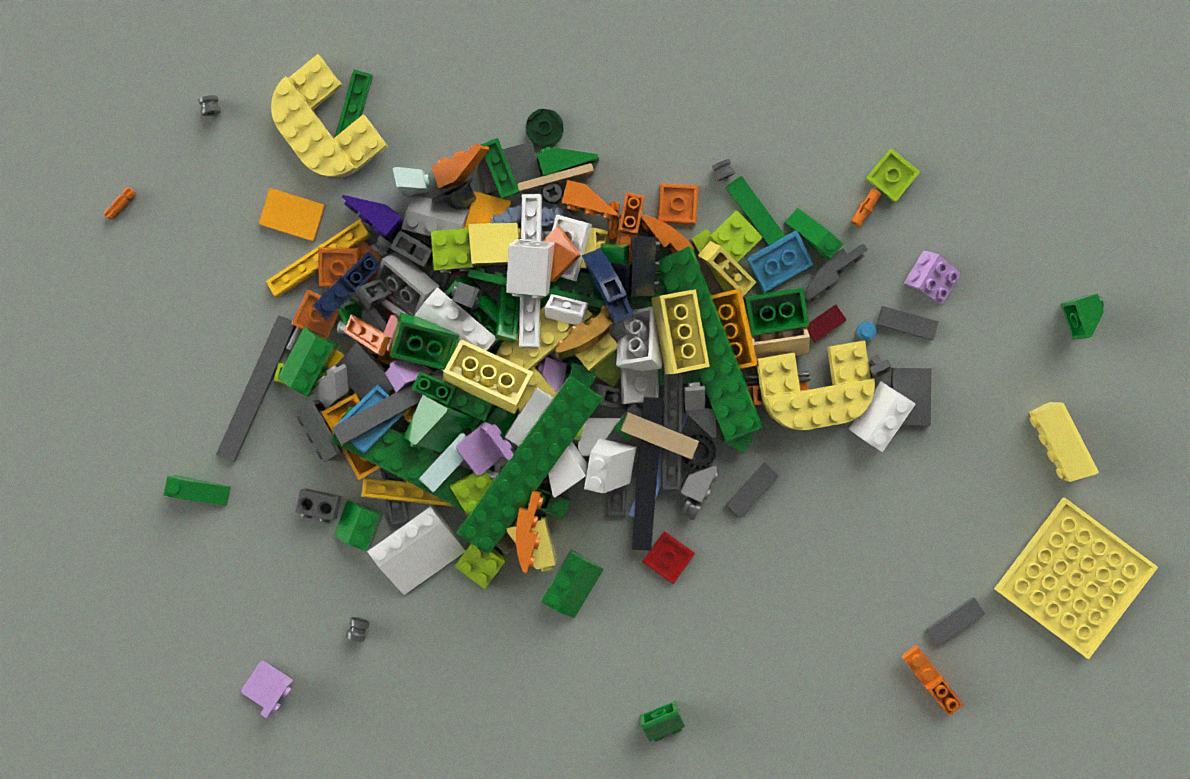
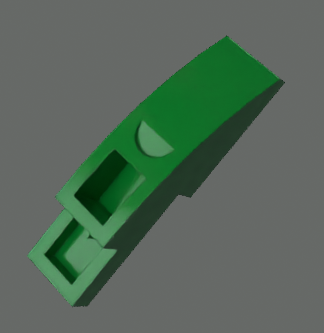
M421 371L412 388L414 391L486 422L494 405Z

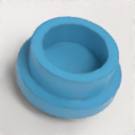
M862 322L858 325L857 336L861 340L869 341L875 337L876 327L873 323Z

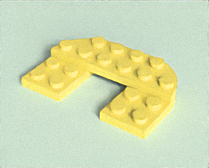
M317 54L289 78L285 76L277 85L271 102L272 118L279 132L305 166L325 177L342 178L361 169L387 148L388 145L364 114L335 138L331 136L313 110L343 85L323 58Z
M545 307L540 310V348H520L518 328L516 341L514 343L504 341L497 352V356L533 372L525 394L518 406L520 412L536 387L552 397L556 395L555 390L535 366L555 350L557 343L562 339L565 340L570 329L575 326L574 324L546 318ZM587 310L584 319L586 326H588L589 320L593 317L589 310ZM608 333L598 343L575 355L591 371L615 351L619 345Z
M865 341L828 346L827 351L832 385L800 391L795 353L758 358L757 371L761 397L768 415L781 424V426L794 430H811L847 423L861 416L870 405L875 389L874 378L870 377Z

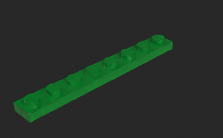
M475 267V270H469L468 277L472 280L507 287L506 274L494 272L493 275L486 273V269ZM554 285L550 286L549 293L544 296L550 298L551 294L586 302L589 303L588 307L599 310L605 304L604 301L599 300V296L588 294V297L580 295L581 292L575 290L564 292L561 291V287Z

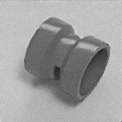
M351 617L349 623L351 627L346 633V638L364 642L366 637L365 630L370 622L363 618Z

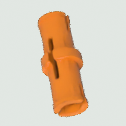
M873 188L870 190L865 200L859 204L858 211L850 220L852 224L861 227L867 216L872 214L874 211L873 207L882 196L879 191Z

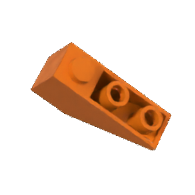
M475 144L470 146V150L466 152L459 151L454 153V157L450 159L443 158L438 160V164L431 166L438 188L449 189L463 183L490 150L489 147Z
M567 180L562 203L567 206V210L577 212L578 209L584 210V213L590 216L601 214L604 219L614 221V218H621L614 209L586 184Z

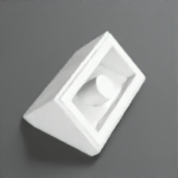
M551 294L545 306V317L579 325L581 322L584 323L589 303Z

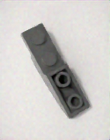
M862 244L848 254L842 248L831 259L827 260L811 279L804 294L805 301L809 299L814 301L821 296L820 292L826 288L829 291L837 285L836 281L840 279L836 271L840 274L849 268L847 264L852 260L856 263L865 257L863 253L868 250L866 246Z

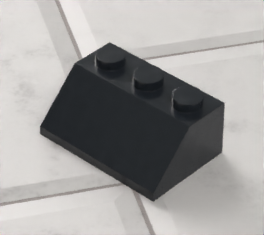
M632 236L631 296H654V291L658 292V280H655V272H659V260H656V253L660 252V241H656V237Z

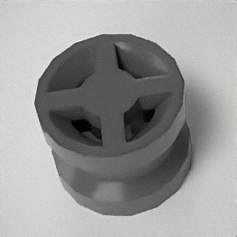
M208 95L198 99L199 104L202 106V116H214L221 113V109L217 105V96Z
M730 159L723 160L712 166L713 171H716L717 181L735 174V171L730 167Z
M548 183L543 188L545 201L550 204L560 201L562 190L558 184Z
M381 236L378 237L377 243L371 246L373 250L384 258L388 256L390 250H393L390 248L392 244Z
M687 497L679 514H686L691 520H694L702 503L694 502L690 497Z

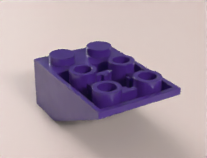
M342 195V198L346 201L344 205L356 214L359 212L360 215L358 217L366 224L374 225L375 228L373 230L385 239L389 237L393 240L398 232L402 230L404 219L386 204Z

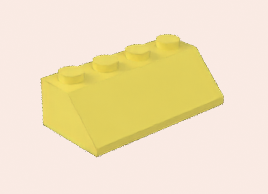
M696 289L652 297L665 374H676L710 367Z
M461 339L443 372V381L515 414L533 372Z
M1048 402L1029 412L1031 416L1030 422L1034 428H1037L1041 443L1046 445L1048 449L1047 455L1057 467L1056 473L1060 479L1072 482L1099 473L1064 403Z

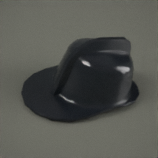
M470 178L457 187L441 193L433 198L432 202L444 200L455 209L467 207L476 200V195L470 185L473 179Z

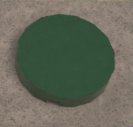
M538 109L528 117L526 134L529 140L536 146L542 148L551 147L562 138L564 132L563 121L554 110Z

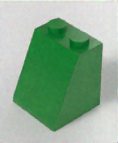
M422 395L403 438L410 441L409 445L414 448L420 449L423 447L424 450L433 453L434 450L442 453L473 421L474 417Z

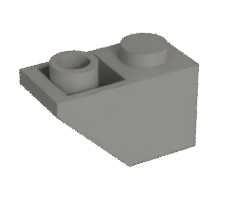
M345 364L339 367H331L326 372L328 375L320 378L316 382L318 385L312 390L326 408L339 402L349 392L347 366Z
M700 382L688 383L687 387H683L684 410L705 409V386H700Z
M710 465L707 468L687 474L680 493L702 503L703 499L706 500L710 494L711 489H709L711 481L715 482L718 477V467Z

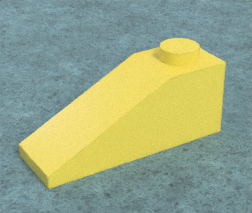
M710 241L698 255L709 268L732 288H741L743 297L756 283L720 245Z

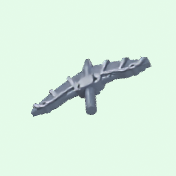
M538 190L537 194L542 195L541 241H543V229L549 225H554L556 215L582 221L572 214L573 211L568 212L558 207V203L553 205L545 202L542 190ZM522 204L514 208L507 207L505 212L498 216L494 214L492 215L493 219H491V223L521 224Z

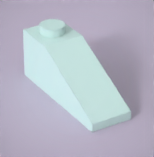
M401 167L393 168L396 186L406 196L429 192L428 186H431L428 174L425 175L423 170Z
M463 433L458 435L419 478L432 492L464 460L456 449V445L467 437Z

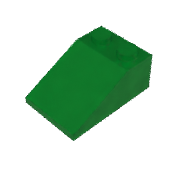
M400 312L389 346L390 357L445 370L454 353L459 334L420 317Z

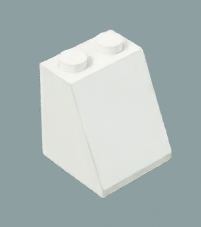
M516 239L509 244L507 293H512V296L517 297L528 294L532 298H543V296L549 293L555 242Z
M599 438L590 452L584 489L606 493L630 484L637 447Z
M573 442L569 444L548 473L554 498L587 475L588 464Z

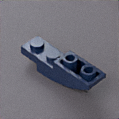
M599 248L582 255L597 291H600L615 325L634 317V313L626 298L627 294L603 251Z
M368 251L338 278L312 307L327 320L379 269L381 263Z

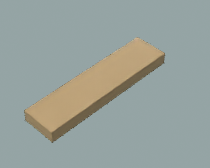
M590 163L524 181L517 185L521 194L545 187L548 183L557 184L594 174V169Z
M627 412L620 429L625 433L690 459L693 458L699 443L698 440Z

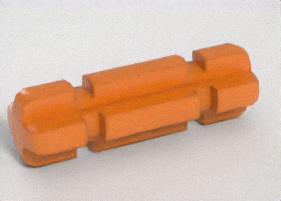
M126 187L123 195L120 194L110 205L111 208H107L104 211V215L108 219L114 220L118 215L117 212L120 213L130 202L129 199H133L136 196V192L132 188Z
M610 202L609 206L618 213L619 203ZM614 218V221L608 220L609 240H617L619 219Z

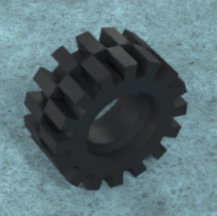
M694 434L690 438L698 440V444L705 447L706 454L701 459L694 457L690 459L682 456L688 466L694 469L707 468L716 458L715 444L707 436Z

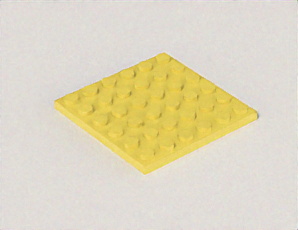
M1062 498L994 590L1085 658L1089 659L1158 567L1068 499Z

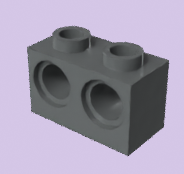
M406 231L398 232L390 248L423 267H429L433 261L432 246Z
M307 488L301 489L295 512L300 513V516L304 518H312L314 516L318 517L319 521L330 523L331 520L337 519L342 496ZM306 499L312 501L313 506L311 509L306 507ZM325 503H328L331 506L330 513L325 512Z

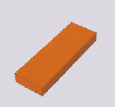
M355 315L350 316L344 333L383 356L391 337Z

